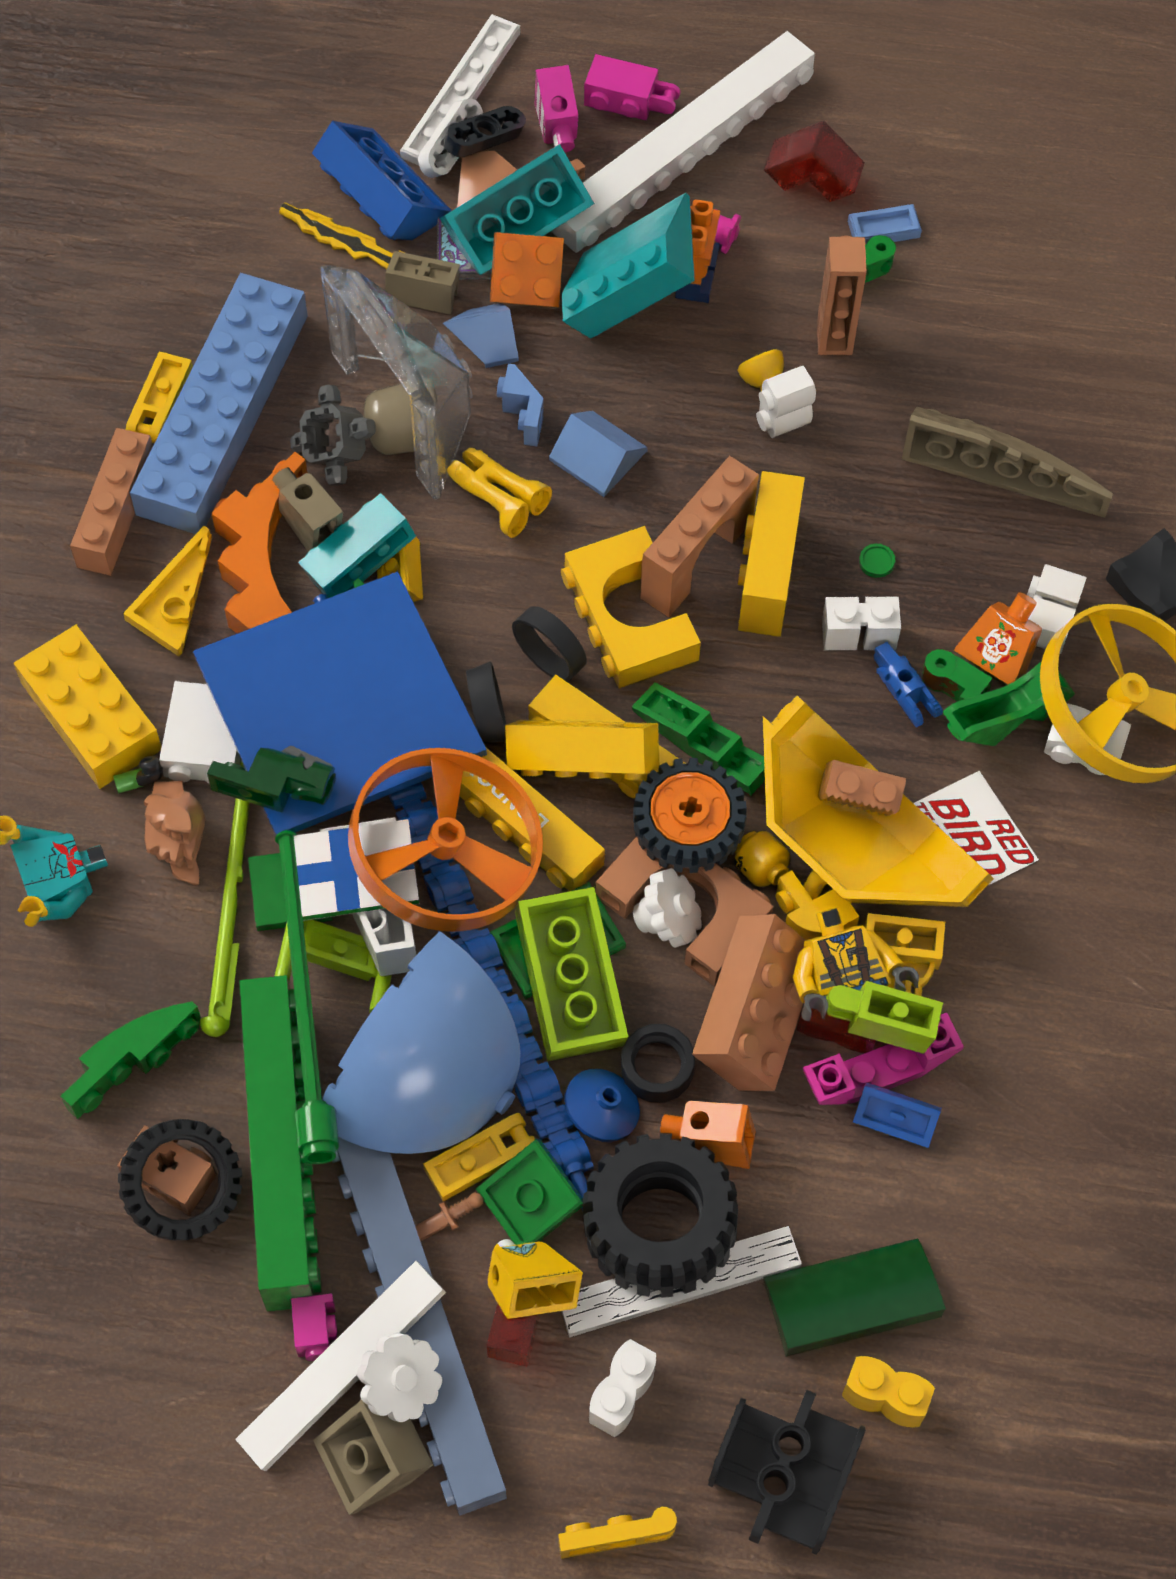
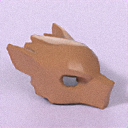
M183 781L154 782L152 794L148 795L144 801V805L147 806L145 811L144 839L147 853L155 855L158 860H165L167 863H170L172 874L177 879L197 886L199 885V867L196 857L206 821L203 808L190 792L184 791Z

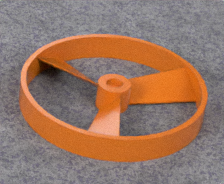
M426 748L393 758L382 765L367 780L357 798L351 815L348 830V846L354 869L360 881L371 896L385 909L404 921L419 927L437 931L458 932L489 925L507 915L517 906L518 901H521L527 893L540 866L543 851V835L540 820L531 799L518 782L506 771L487 759L472 753L450 748ZM431 766L438 820L433 824L427 840L365 856L360 842L358 822L361 806L367 796L390 776L411 768ZM463 771L488 781L499 789L515 806L529 834L531 844L530 866L465 836V828L456 820ZM431 854L440 860H450L453 858L505 901L481 912L444 914L411 904L391 891L382 881L424 856Z

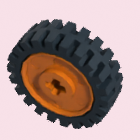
M682 758L674 759L673 766H669L665 762L659 765L658 772L652 770L647 775V780H643L640 784L633 808L635 835L638 836V843L642 850L646 848L647 856L652 860L658 858L660 866L667 869L668 865L671 864L674 865L676 872L681 873L683 867L689 868L690 873H698L699 867H704L705 871L713 869L716 862L719 865L723 864L727 860L728 855L732 856L737 850L746 825V801H744L742 788H737V780L732 775L727 777V770L721 766L716 770L713 769V762L705 760L703 765L698 764V758H689V762L683 764ZM687 812L693 813V816H692V817H686V816H687Z

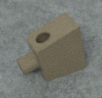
M287 467L273 477L272 481L280 490L279 511L307 552L317 547L342 524V509L312 474L305 473L297 478L291 469Z

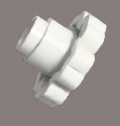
M673 868L651 874L650 885L644 889L645 897L633 909V917L637 927L644 933L658 934L662 941L669 940L674 948L693 942L697 938L696 930H700L702 927L701 909L694 901V888L689 884L684 875L678 876Z
M396 1333L392 1336L381 1337L377 1342V1351H367L363 1354L362 1365H360L357 1371L358 1379L366 1384L360 1394L361 1400L368 1405L373 1414L380 1416L388 1415L393 1421L405 1422L409 1419L419 1418L423 1412V1404L434 1403L438 1397V1390L442 1385L441 1375L434 1371L439 1363L438 1355L432 1350L428 1342L412 1340L408 1334Z

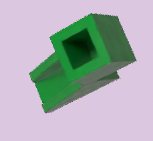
M1041 662L1007 686L957 701L948 706L943 713L949 721L947 726L952 735L959 741L995 746L1026 719L1043 722L1049 715L1041 692ZM1059 672L1062 693L1067 702L1075 693Z

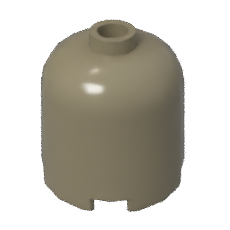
M419 378L380 388L371 392L366 397L363 406V417L370 418L375 422L376 432L369 439L372 446L378 452L384 455H395L436 448L437 445L443 444L439 419L432 420L429 407L431 404H436L429 378Z

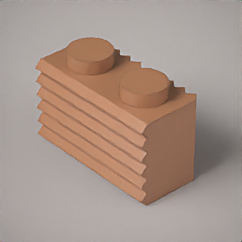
M832 760L826 763L818 796L820 800L826 798L828 802L833 800L835 804L841 802L842 806L848 804L849 807L855 806L856 809L863 808L864 811L870 810L871 813L877 811L878 815L884 813L885 816H890L897 813L900 809L906 778Z

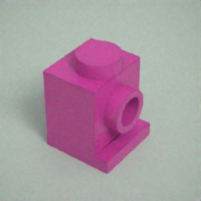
M332 1293L291 1298L294 1341L298 1357H306L307 1361H315L330 1346V1340L338 1338L335 1315H328V1313L336 1312Z

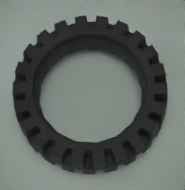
M175 1119L150 1127L138 1135L135 1141L131 1142L127 1148L126 1155L122 1157L120 1163L122 1167L121 1172L118 1173V1183H120L119 1196L125 1204L124 1209L134 1219L133 1222L146 1230L147 1233L163 1239L190 1240L214 1231L218 1225L224 1223L229 1218L228 1214L235 1209L238 1203L236 1201L237 1195L241 1194L242 1185H239L242 1177V1168L238 1167L237 1161H239L237 1152H233L231 1142L224 1138L220 1131L200 1121ZM172 1140H189L202 1146L213 1157L218 1171V1189L211 1204L199 1215L186 1220H172L158 1214L147 1202L142 1189V1170L149 1155L160 1145Z

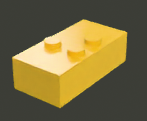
M762 471L755 515L748 514L743 555L749 556L748 563L740 565L738 585L744 586L738 631L781 637L805 477Z

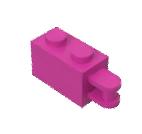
M595 54L584 83V106L622 114L630 118L647 120L650 110L663 114H672L676 107L674 101L679 98L681 90L675 84L659 81L658 69Z

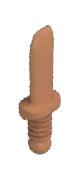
M476 1192L472 1193L468 1198L464 1197V1200L461 1199V1202L457 1201V1204L454 1203V1206L450 1205V1208L446 1201L440 1203L441 1212L415 1226L420 1242L450 1226L451 1230L458 1228L459 1226L455 1219L458 1220L459 1217H463L462 1215L465 1216L466 1213H470L469 1211L472 1212L474 1208L481 1207L484 1201L482 1195Z

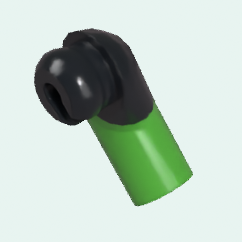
M155 756L144 757L139 763L140 768L114 775L113 778L118 794L138 789L160 780L163 775V767H161L159 759Z

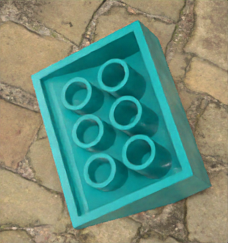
M688 194L680 195L582 254L562 292L564 323L591 339L695 281L690 196Z

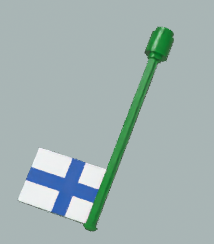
M408 819L359 826V837L365 856L412 844ZM349 828L297 835L291 830H284L275 837V841L279 844L305 1092V1103L295 1112L299 1153L303 1155V1160L309 1164H324L336 1158V1150L339 1148L336 1110L333 1106L328 1105L322 1100L303 921L385 909L366 890L354 869L348 846ZM414 863L382 881L402 899L413 905L420 904Z

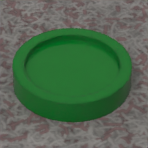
M870 544L861 551L859 565L861 570L870 577H885L894 568L895 555L889 547L883 544Z

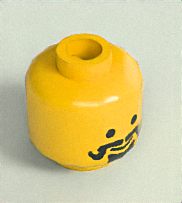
M753 831L744 835L740 844L738 843L734 863L737 869L753 885L765 887L770 884L777 885L779 877L789 872L788 865L791 856L788 849L771 833L767 831Z

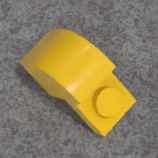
M792 870L779 877L775 897L780 908L787 914L785 923L805 940L822 936L816 913L829 909L839 908L844 929L858 925L860 916L851 903L843 899L834 889L812 900Z

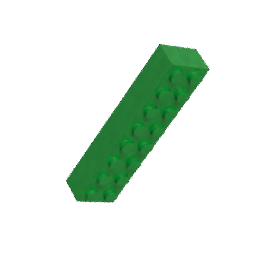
M287 975L239 980L258 1287L267 1312L292 1309L291 1298L315 1296V1293H322L320 1268H318L317 1257H312V1254L319 1253L317 1228L315 1229L314 1217H309L310 1214H316L315 1192L312 1190L311 1177L306 1178V1176L313 1175V1164L306 1163L303 1160V1155L298 1151L295 1112L305 1103L294 989H290Z

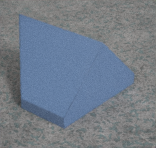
M504 303L469 309L443 323L484 363L485 368L519 361L511 312Z

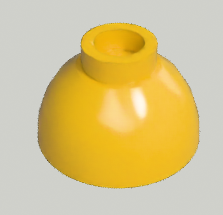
M778 349L764 352L741 363L737 371L746 383L760 388L762 391L764 380L783 373V353Z

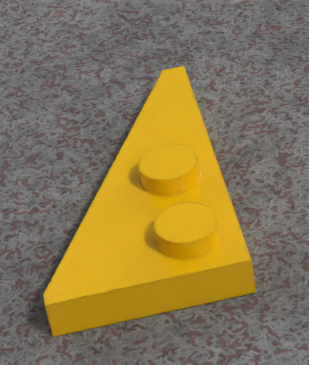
M203 526L123 613L126 622L177 656L183 653L212 541V534H210V529L206 526Z

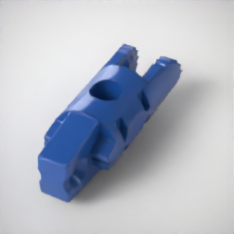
M888 642L875 647L874 660L879 666L876 672L913 725L918 727L924 723L922 713L916 705L919 701L922 702L931 716L936 718L942 715V706L926 684L923 683L921 677L911 666L904 655L900 657Z

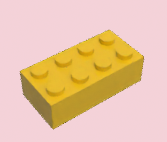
M77 624L13 663L22 686L99 789L114 781V775L128 772L139 765L144 757L153 756L161 751L162 746L157 729Z

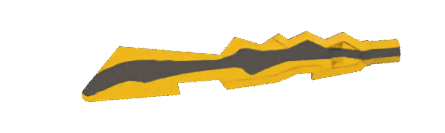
M286 202L281 205L279 214L297 223L303 233L314 235L319 243L330 244L332 249L335 250L345 249L354 260L369 257L387 270L393 253L377 246L376 238L350 227L333 223L332 218L309 209H298Z

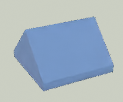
M586 411L570 415L549 455V460L605 497L647 452V447L594 411Z

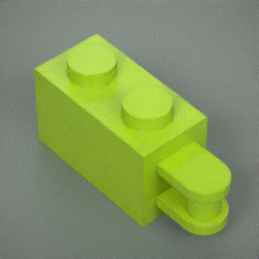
M866 981L860 990L842 985L835 986L826 996L828 1001L827 1014L850 1021L848 1033L922 1054L936 1040L943 1002Z

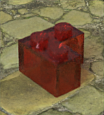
M823 120L774 140L764 171L784 191L810 182L829 202L855 193L865 162Z

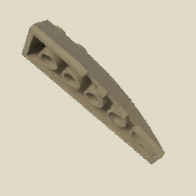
M916 407L911 415L902 460L1105 518L1113 493L1083 472L1052 454L1016 437L976 424L969 419L955 418L941 414L934 409Z

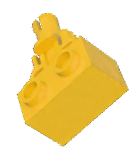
M868 913L865 928L874 931L903 961L905 967L914 968L918 972V988H915L914 984L909 980L902 981L906 992L911 993V987H914V994L922 996V988L929 982L934 970H939L942 961L946 922ZM890 978L891 984H887V987L895 989V978Z

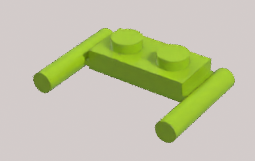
M312 919L304 920L308 962L369 981L371 977L376 978L369 1013H371L389 989L392 975L380 976L363 936ZM286 923L274 976L287 975L288 981H290L292 965Z

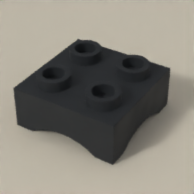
M1165 528L1156 533L1133 553L1112 563L1105 579L1130 606L1151 613L1164 622L1176 614V542Z

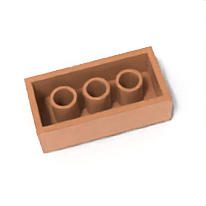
M776 914L739 916L692 1053L693 1056L739 1091H775L803 1006L792 976L799 952L804 949V941L806 940Z

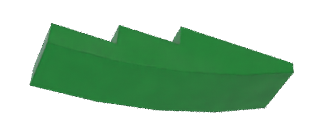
M656 682L633 704V712L645 722L658 723V732L690 757L698 758V762L702 765L705 760L713 762V769L716 770L719 766L726 769V776L730 777L732 775L737 780V787H741L746 793L752 795L765 781L764 756L744 746L741 736L715 723L712 720L711 713Z

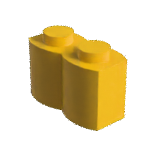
M859 1356L854 1361L842 1397L858 1409L869 1412L881 1411L890 1421L904 1427L913 1428L920 1427L925 1418L935 1388L929 1381L919 1375L909 1372H895L888 1364L879 1359Z

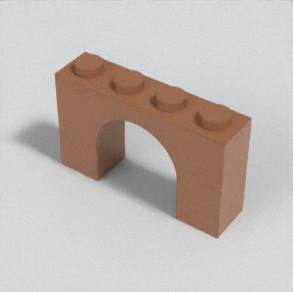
M729 455L643 553L640 599L667 617L674 613L691 592L694 565L713 533L733 544L746 529L748 514L754 515L758 473Z
M636 836L596 881V894L601 902L626 919L633 911L634 906L645 897L644 889L650 885V875L667 869L659 865L658 858L652 860L647 856V849L642 850L638 843V836ZM715 863L713 869L705 871L704 867H699L698 873H690L689 868L683 867L682 873L676 872L677 875H684L689 882L703 888L713 900L716 909L713 919L686 949L685 965L715 987L739 916L772 914L774 906L771 905L769 898L757 889L751 890L741 883L739 876L727 867L721 868ZM669 864L667 869H674V865Z

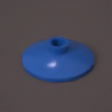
M588 1069L577 1074L567 1086L565 1092L567 1114L572 1123L586 1136L602 1142H614L627 1137L636 1127L640 1116L637 1096L626 1085L624 1079L617 1074L604 1069Z

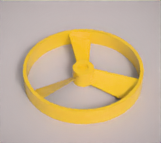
M1102 604L1088 608L1073 617L1055 633L1042 657L1040 669L1041 692L1051 722L1064 742L1077 756L1105 775L1131 783H1153L1169 778L1176 774V764L1162 768L1136 766L1114 757L1103 748L1124 715L1134 709L1176 731V694L1149 687L1145 679L1136 673L1129 672L1124 674L1110 621L1128 625L1146 634L1157 642L1172 657L1175 663L1176 630L1155 615L1136 607L1122 604ZM1091 621L1120 678L1108 688V700L1077 723L1062 693L1058 670L1059 654L1068 631L1075 625Z

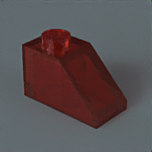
M497 1304L487 1341L488 1358L528 1367L541 1314L507 1319L499 1304Z

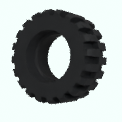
M660 1133V1139L649 1140L648 1134L636 1136V1143L629 1146L628 1142L624 1141L615 1146V1156L612 1157L610 1154H605L598 1162V1172H591L587 1180V1192L583 1195L585 1237H587V1245L592 1258H598V1268L606 1276L615 1274V1284L626 1290L630 1283L637 1285L638 1295L649 1297L650 1290H660L661 1298L673 1297L674 1289L682 1288L684 1294L696 1290V1281L699 1279L707 1284L716 1276V1267H724L730 1258V1248L734 1247L737 1236V1191L734 1182L729 1180V1171L724 1163L717 1162L715 1164V1153L706 1146L702 1147L699 1151L695 1148V1140L683 1136L681 1142L672 1140V1134ZM652 1189H669L679 1192L690 1199L699 1211V1219L691 1231L684 1236L672 1241L654 1242L643 1239L630 1231L623 1222L622 1212L626 1205L640 1193Z

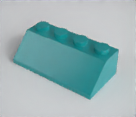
M559 144L439 219L458 250L475 271L482 275L492 268L494 233L544 236L595 203Z

